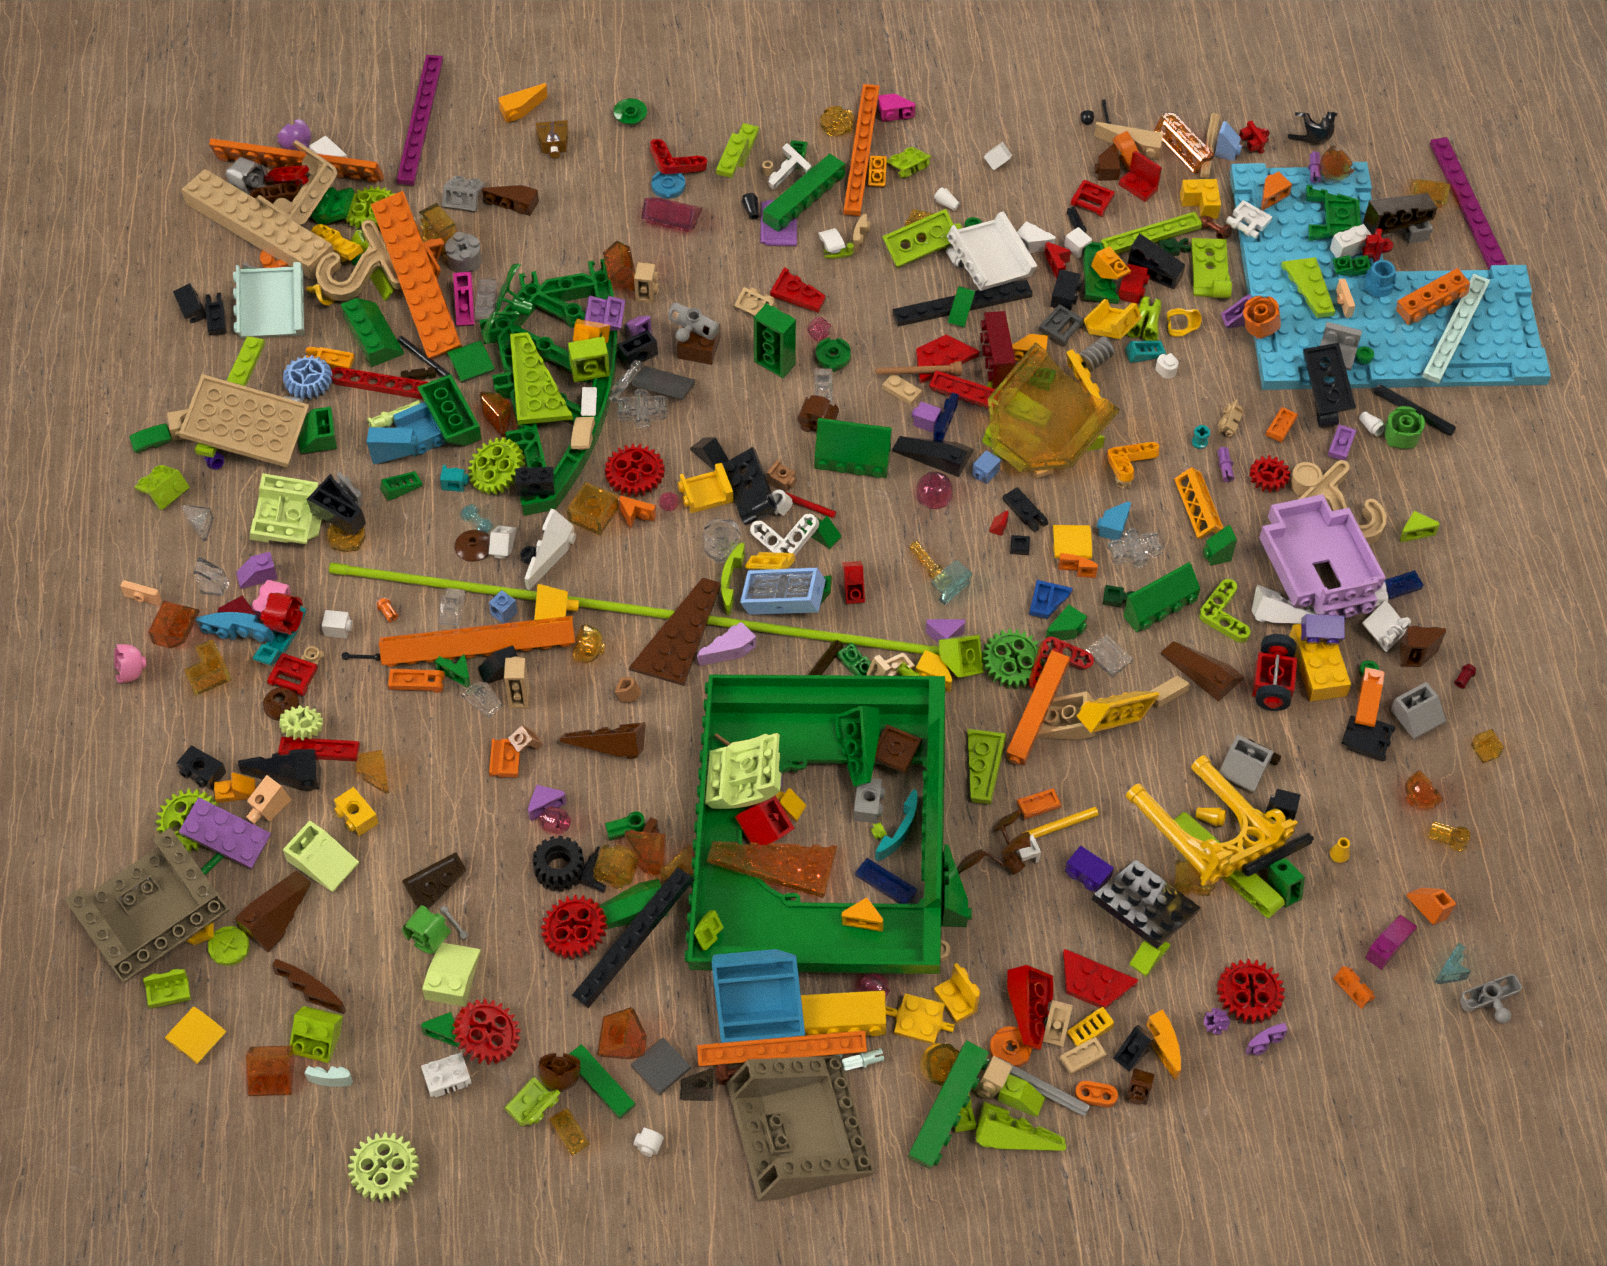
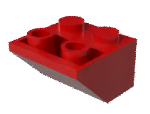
M776 796L764 802L751 805L734 816L754 851L780 839L795 829Z

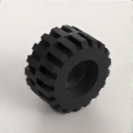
M558 835V838L554 839V836H552L549 841L545 839L542 841V845L538 844L536 847L537 851L533 853V867L539 884L543 883L544 888L550 887L551 891L554 892L556 889H559V892H563L564 888L570 890L573 884L575 886L578 885V879L581 878L585 867L582 849L580 846L578 847V843L575 840L571 842L569 837L563 839V836ZM559 858L569 861V864L561 869H554L548 866L551 861Z

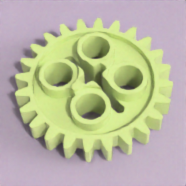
M384 1132L383 1138H380L375 1133L374 1140L368 1136V1143L365 1144L360 1141L361 1149L354 1148L356 1156L349 1157L352 1164L348 1165V1169L351 1171L348 1175L350 1179H353L351 1181L352 1186H357V1193L363 1191L364 1198L371 1195L373 1202L377 1197H379L381 1203H383L385 1197L392 1201V1195L394 1194L400 1198L401 1190L407 1193L406 1186L414 1185L411 1178L418 1177L415 1171L419 1170V1165L416 1163L419 1159L417 1155H414L416 1153L415 1148H410V1141L404 1143L403 1136L397 1140L395 1133L390 1138H388L386 1132ZM390 1150L387 1155H380L381 1151ZM398 1164L404 1165V1167L400 1170L394 1169V1167ZM366 1165H373L372 1169L363 1170ZM381 1179L388 1180L384 1185L377 1184Z

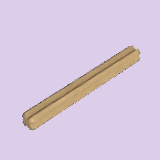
M1212 113L1209 122L1200 177L1208 179L1210 175L1220 118L1218 113Z

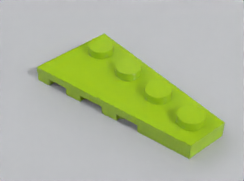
M1316 257L1283 261L1281 263L1282 269L1287 271L1291 282L1294 281L1298 287V292L1300 295L1303 294L1307 305L1317 318L1334 316L1335 309Z

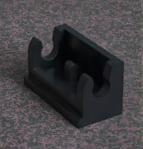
M191 283L173 291L185 319L191 318L189 320L190 323L206 319L205 309Z

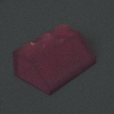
M647 197L644 200L641 219H646V223L649 224L659 222L663 223V227L672 228L677 226L679 230L689 232V229H695L702 207L658 197Z

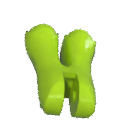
M1143 297L1138 307L1142 319L1127 333L1130 338L1140 337L1144 320L1147 317L1148 320L1142 338L1145 341H1158V320L1161 311L1160 299L1155 298L1153 305L1149 306L1150 297Z

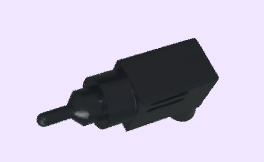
M597 846L595 853H592L588 861H586L580 880L582 885L590 886L605 893L606 885L597 881L600 872V856L598 854L600 847Z

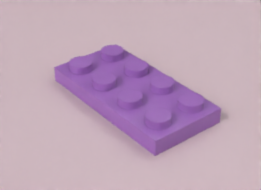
M199 797L179 830L180 835L252 870L271 836L270 832Z

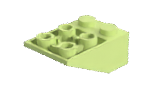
M310 820L283 849L287 862L331 892H334L359 864V861L325 830Z

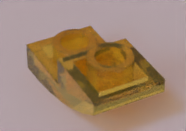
M568 1107L550 1118L571 1156L590 1145Z

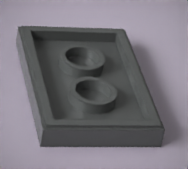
M644 366L634 377L632 385L684 399L695 385V379Z

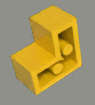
M1217 179L1182 180L1180 191L1182 207L1199 206L1201 219L1205 215L1218 219L1221 201Z

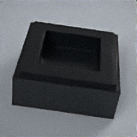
M1011 535L1010 554L1029 555L1030 536Z

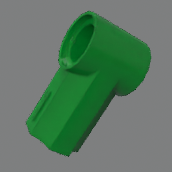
M633 811L625 818L605 823L611 841L629 836L630 829L642 833L646 823L641 812Z

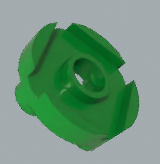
M826 338L818 343L815 359L823 368L828 369L830 372H836L850 362L851 349L849 344L841 338H836V340Z

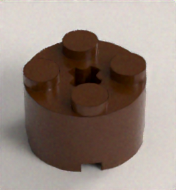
M811 395L809 399L806 397L798 415L801 429L805 432H811V430L817 432L818 418L836 420L839 413L838 406L836 404L832 406L829 404L830 400L822 396Z

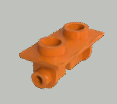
M1342 966L1333 978L1361 1009H1363L1368 1001L1371 1002L1375 999L1374 992L1365 983H1360L1361 979L1352 968Z

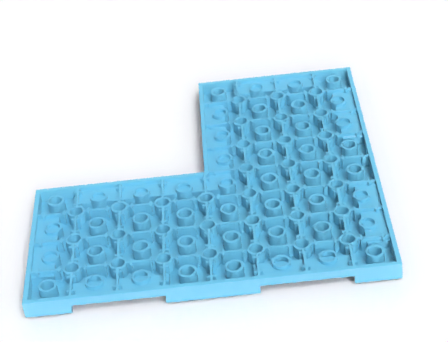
M1333 162L1332 167H1322L1321 182L1319 183L1317 178L1316 183H1311L1308 167L1266 168L1265 163L1231 164L1229 174L1234 207L1236 208L1244 200L1272 216L1271 222L1263 231L1255 229V231L1259 232V236L1256 239L1252 236H1246L1243 231L1238 229L1247 293L1252 298L1261 295L1265 298H1268L1267 296L1274 298L1279 305L1280 329L1263 339H1257L1254 336L1262 390L1312 389L1303 356V349L1320 346L1327 322L1362 330L1357 349L1361 346H1367L1374 351V358L1371 363L1361 364L1354 358L1351 371L1346 370L1351 388H1376L1379 384L1387 388L1548 385L1551 374L1545 348H1542L1530 297L1532 289L1526 265H1491L1490 270H1460L1469 282L1473 274L1489 279L1490 283L1440 383H1435L1423 378L1422 375L1461 298L1454 300L1448 306L1441 307L1433 314H1428L1419 322H1414L1410 325L1396 311L1397 300L1451 271H1395L1397 274L1393 292L1386 297H1376L1369 294L1364 288L1366 274L1355 276L1336 275L1332 261L1336 257L1330 250L1333 236L1308 241V225H1326L1324 202L1306 201V185H1311L1313 189L1320 191L1321 188L1328 190V193L1333 195L1342 194L1359 199L1362 225L1368 202L1372 200V186L1367 162ZM1279 171L1292 183L1290 195L1269 208L1262 210L1261 203L1265 179L1267 176ZM1244 221L1241 222V223H1243V224L1249 226V224H1247L1246 222H1244ZM1363 253L1354 255L1351 259L1362 257ZM1316 257L1335 309L1334 316L1317 318L1307 305L1303 294L1300 295L1298 292V287L1294 281L1291 282L1287 271L1282 269L1281 263L1283 261ZM1369 258L1370 265L1373 266V259ZM1339 279L1347 281L1355 303L1353 316L1345 318L1341 304H1338L1336 288ZM1330 376L1324 378L1327 383L1334 382V379Z

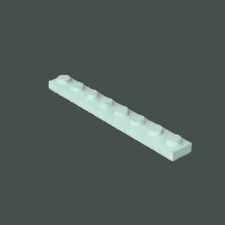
M1473 274L1470 280L1469 293L1461 298L1423 372V378L1438 384L1440 383L1490 283L1489 279Z

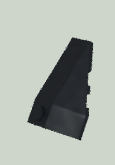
M904 436L898 438L892 449V452L956 477L961 475L974 451L973 448L958 442Z
M315 749L290 750L287 755L280 756L279 753L272 754L271 758L267 759L259 756L238 761L241 774L262 780L268 775L278 784L298 790L312 791L320 789L321 766Z

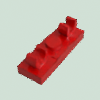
M307 165L275 167L264 178L267 182L273 181L274 184L294 180L297 185L301 183L305 185L309 182L305 174L310 170Z

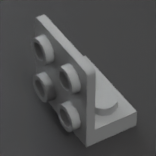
M463 176L452 177L443 186L442 206L476 211L478 209V193L485 186V182L478 178H471L469 180L464 179Z
M1327 322L1320 346L1339 342L1346 370L1351 371L1362 330ZM1327 360L1320 361L1321 364L1330 365Z

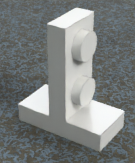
M788 143L782 147V150L789 160L786 159L781 164V169L778 172H773L769 177V187L773 190L797 167L805 174L812 169V165Z

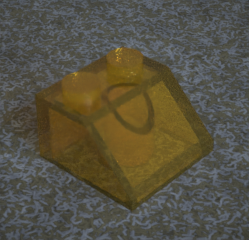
M1411 178L1410 195L1428 193L1437 207H1442V204L1447 205L1449 183Z

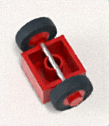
M1270 634L1265 636L1261 642V652H1258L1255 663L1252 697H1256V703L1259 707L1269 711L1287 709L1291 704L1295 689L1297 658L1293 656L1296 653V642L1287 635Z

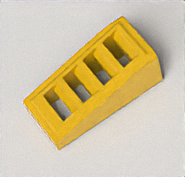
M1101 1007L1069 1029L1067 1034L1074 1044L1079 1046L1094 1037L1098 1038L1112 1030L1114 1021L1106 1010ZM1092 1022L1097 1026V1030L1091 1024ZM1084 1027H1087L1091 1033L1090 1035H1088ZM1077 1031H1080L1084 1037L1083 1040L1078 1036Z

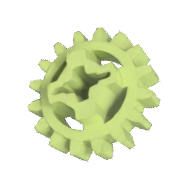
M299 705L295 709L292 706L291 711L285 709L284 714L280 715L279 728H281V732L286 733V737L292 735L293 740L297 738L304 740V737L312 739V735L318 736V732L322 731L323 718H321V713H316L315 708L309 710V706L302 708Z

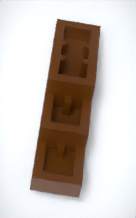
M275 959L272 965L275 974L288 978L290 987L303 992L306 1002L345 1014L346 1010L343 1002L327 986L303 970Z

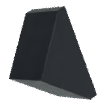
M716 437L702 438L690 447V450L714 471L715 464H723L729 461Z

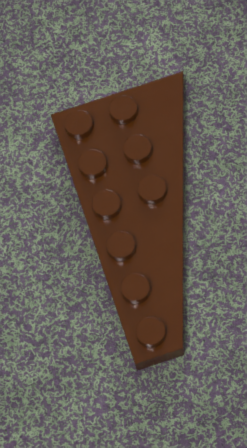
M702 578L630 665L629 670L685 686L721 583Z

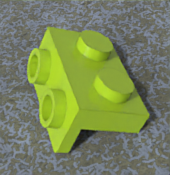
M173 969L163 974L154 973L143 978L149 1009L191 1000L189 978L185 969Z

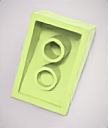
M442 943L436 951L426 974L422 988L425 1000L466 1007L481 949Z

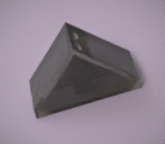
M709 1068L681 1079L680 1100L713 1101V1069Z

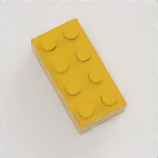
M1301 624L1292 625L1289 637L1293 638L1296 642L1295 658H1297V664L1309 702L1346 697L1351 682L1339 646L1327 645V642L1308 644L1307 641H1301Z

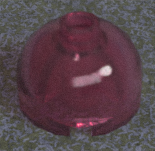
M940 472L926 473L919 479L916 486L917 500L920 504L927 505L929 509L945 507L953 496V486L950 479Z

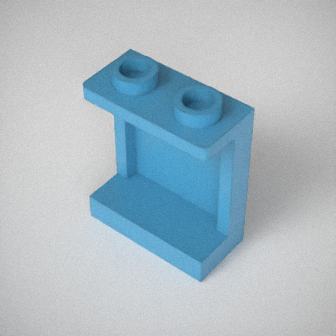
M425 402L393 415L396 428H413L415 436H418V446L414 448L413 457L447 443Z

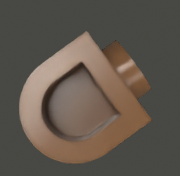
M621 677L615 694L621 702H631L639 698L641 689L634 678Z

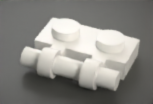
M1243 200L1233 211V216L1236 218L1234 219L1229 216L1226 222L1232 228L1243 231L1246 236H1252L1256 239L1259 236V232L1255 231V229L1263 231L1271 222L1272 216ZM1244 221V222H1246L1247 224H1249V226H1247V225H1245V224H1243V223H1241V222Z

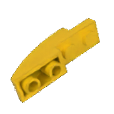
M318 224L311 230L312 233L333 245L334 252L339 255L342 262L346 260L351 261L363 252L361 245L343 238L339 231L328 226Z

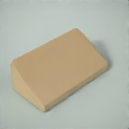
M1175 676L1152 689L1151 692H1158L1160 694L1154 702L1155 707L1158 709L1188 692L1190 684L1181 677Z

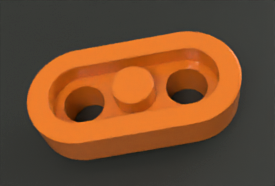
M1081 1081L1076 1086L1075 1096L1086 1104L1109 1108L1116 1104L1118 1092L1115 1087L1109 1084ZM1082 1092H1088L1089 1096H1084ZM1107 1095L1110 1097V1099L1105 1100L1103 1096Z

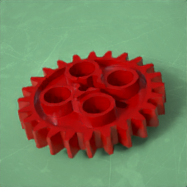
M634 443L631 445V448L624 445V450L618 448V453L612 452V457H608V462L605 463V476L609 486H614L615 492L621 490V495L628 492V497L632 493L636 497H638L640 492L643 496H645V491L652 493V487L657 489L658 483L661 484L662 478H664L665 466L663 465V459H660L659 453L655 454V449L649 451V446L643 449L641 444L638 445V448L635 447Z
M574 895L573 900L566 896V902L564 903L559 899V906L552 904L551 906L554 910L552 912L546 911L549 918L542 919L546 924L541 926V929L544 931L541 934L545 939L544 943L546 946H549L548 948L551 952H554L558 957L562 954L564 959L570 955L572 960H574L576 954L583 958V952L590 955L591 948L597 950L596 943H603L600 936H606L603 930L608 928L605 923L607 918L603 915L605 912L600 908L598 902L594 903L591 897L587 900L584 895H582L580 900L577 895ZM588 915L586 919H582L583 916ZM568 916L566 920L562 921L563 917ZM583 934H587L586 937L580 938ZM563 935H567L566 938L560 939Z
M1240 959L1238 966L1232 962L1230 968L1226 967L1224 973H1221L1219 977L1220 980L1217 983L1219 988L1216 994L1221 996H1219L1218 1002H1225L1222 1009L1229 1008L1228 1015L1236 1014V1021L1242 1017L1243 1023H1246L1247 1019H1250L1252 1024L1255 1023L1256 1019L1263 1023L1264 1017L1270 1020L1272 1015H1277V1009L1282 1007L1281 1002L1285 999V996H1283L1285 988L1281 987L1283 981H1277L1279 973L1272 974L1273 967L1267 970L1265 962L1260 966L1257 959L1254 964H1251L1250 959H1247L1246 964ZM1248 975L1251 976V991L1248 989L1250 984ZM1235 980H1241L1244 984H1239ZM1256 980H1262L1265 984H1259ZM1251 993H1253L1252 1004L1254 1008L1250 1006ZM1237 999H1243L1246 1003H1240ZM1258 999H1264L1266 1003H1261Z
M484 998L482 1003L476 999L473 1004L468 1002L466 1007H462L460 1013L455 1017L456 1020L453 1023L455 1029L452 1034L458 1036H456L454 1042L461 1043L458 1050L464 1048L466 1050L464 1056L471 1054V1061L478 1058L479 1064L483 1060H486L487 1065H490L492 1060L495 1064H498L500 1059L504 1062L508 1056L511 1057L518 1047L517 1043L520 1037L517 1035H519L521 1029L516 1027L519 1022L512 1021L515 1014L508 1015L509 1008L503 1010V1003L495 1006V1000L488 1004L486 998Z

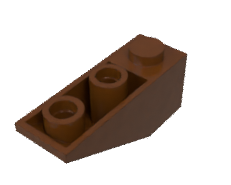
M523 185L482 188L483 201L528 216L532 214L539 202L538 190Z

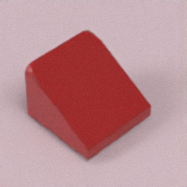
M1006 510L993 519L989 529L990 533L1003 535L1008 523L1009 511Z

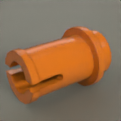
M381 598L377 602V609L384 614L388 622H392L391 618L393 621L398 618L399 615L391 606L389 599Z

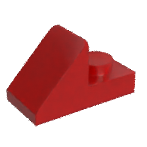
M1046 242L1044 255L1057 280L1060 269L1066 270L1065 263L1070 261L1071 250Z

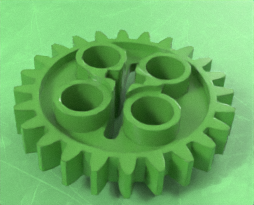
M1009 628L1007 634L1001 630L1000 636L994 633L993 638L988 639V644L985 643V650L982 652L984 657L982 663L986 664L984 670H990L988 677L994 675L993 682L1000 680V686L1007 683L1008 689L1011 687V684H1014L1015 689H1018L1019 684L1025 688L1027 682L1029 683V677L1039 647L1036 646L1039 641L1032 642L1033 635L1027 638L1026 631L1021 635L1019 634V629L1012 633V630ZM1015 645H1018V646H1020L1022 649H1021V650L1016 649L1014 646H1015ZM996 651H1002L1005 655H999ZM1042 658V659L1040 660V665L1043 667V665H1044L1045 662L1042 661V660H1043V658ZM1022 662H1027L1030 666H1024ZM1004 668H1010L1012 672H1007Z

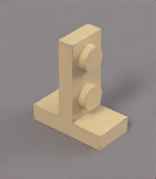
M904 653L885 661L878 655L873 657L866 676H901L896 670L902 662H905L912 670L915 665Z

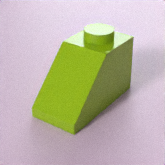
M1010 1074L998 1097V1102L1038 1117L1045 1097L1027 1081Z

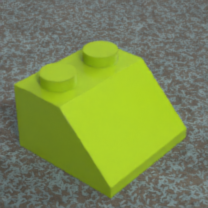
M980 634L939 640L940 659L958 678L984 673Z

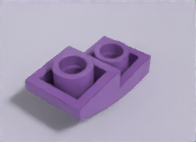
M1285 1023L1275 1025L1259 1033L1249 1042L1246 1054L1261 1055L1267 1051L1270 1042L1278 1043L1282 1041L1287 1033Z

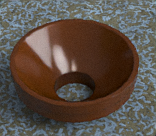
M285 687L271 690L263 701L266 715L276 721H280V715L284 714L285 709L291 711L292 706L295 709L299 706V699L296 693ZM277 695L285 696L282 702L277 703L274 701Z

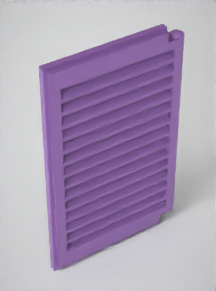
M774 200L761 202L760 243H765V246H797V218H794L786 228L777 232L763 222V210Z

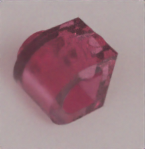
M816 317L808 324L807 331L814 340L818 341L820 338L823 340L829 335L828 329L832 325L824 318Z

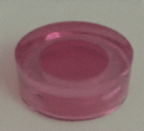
M666 492L661 495L660 507L663 510L672 511L677 508L678 497L676 494Z

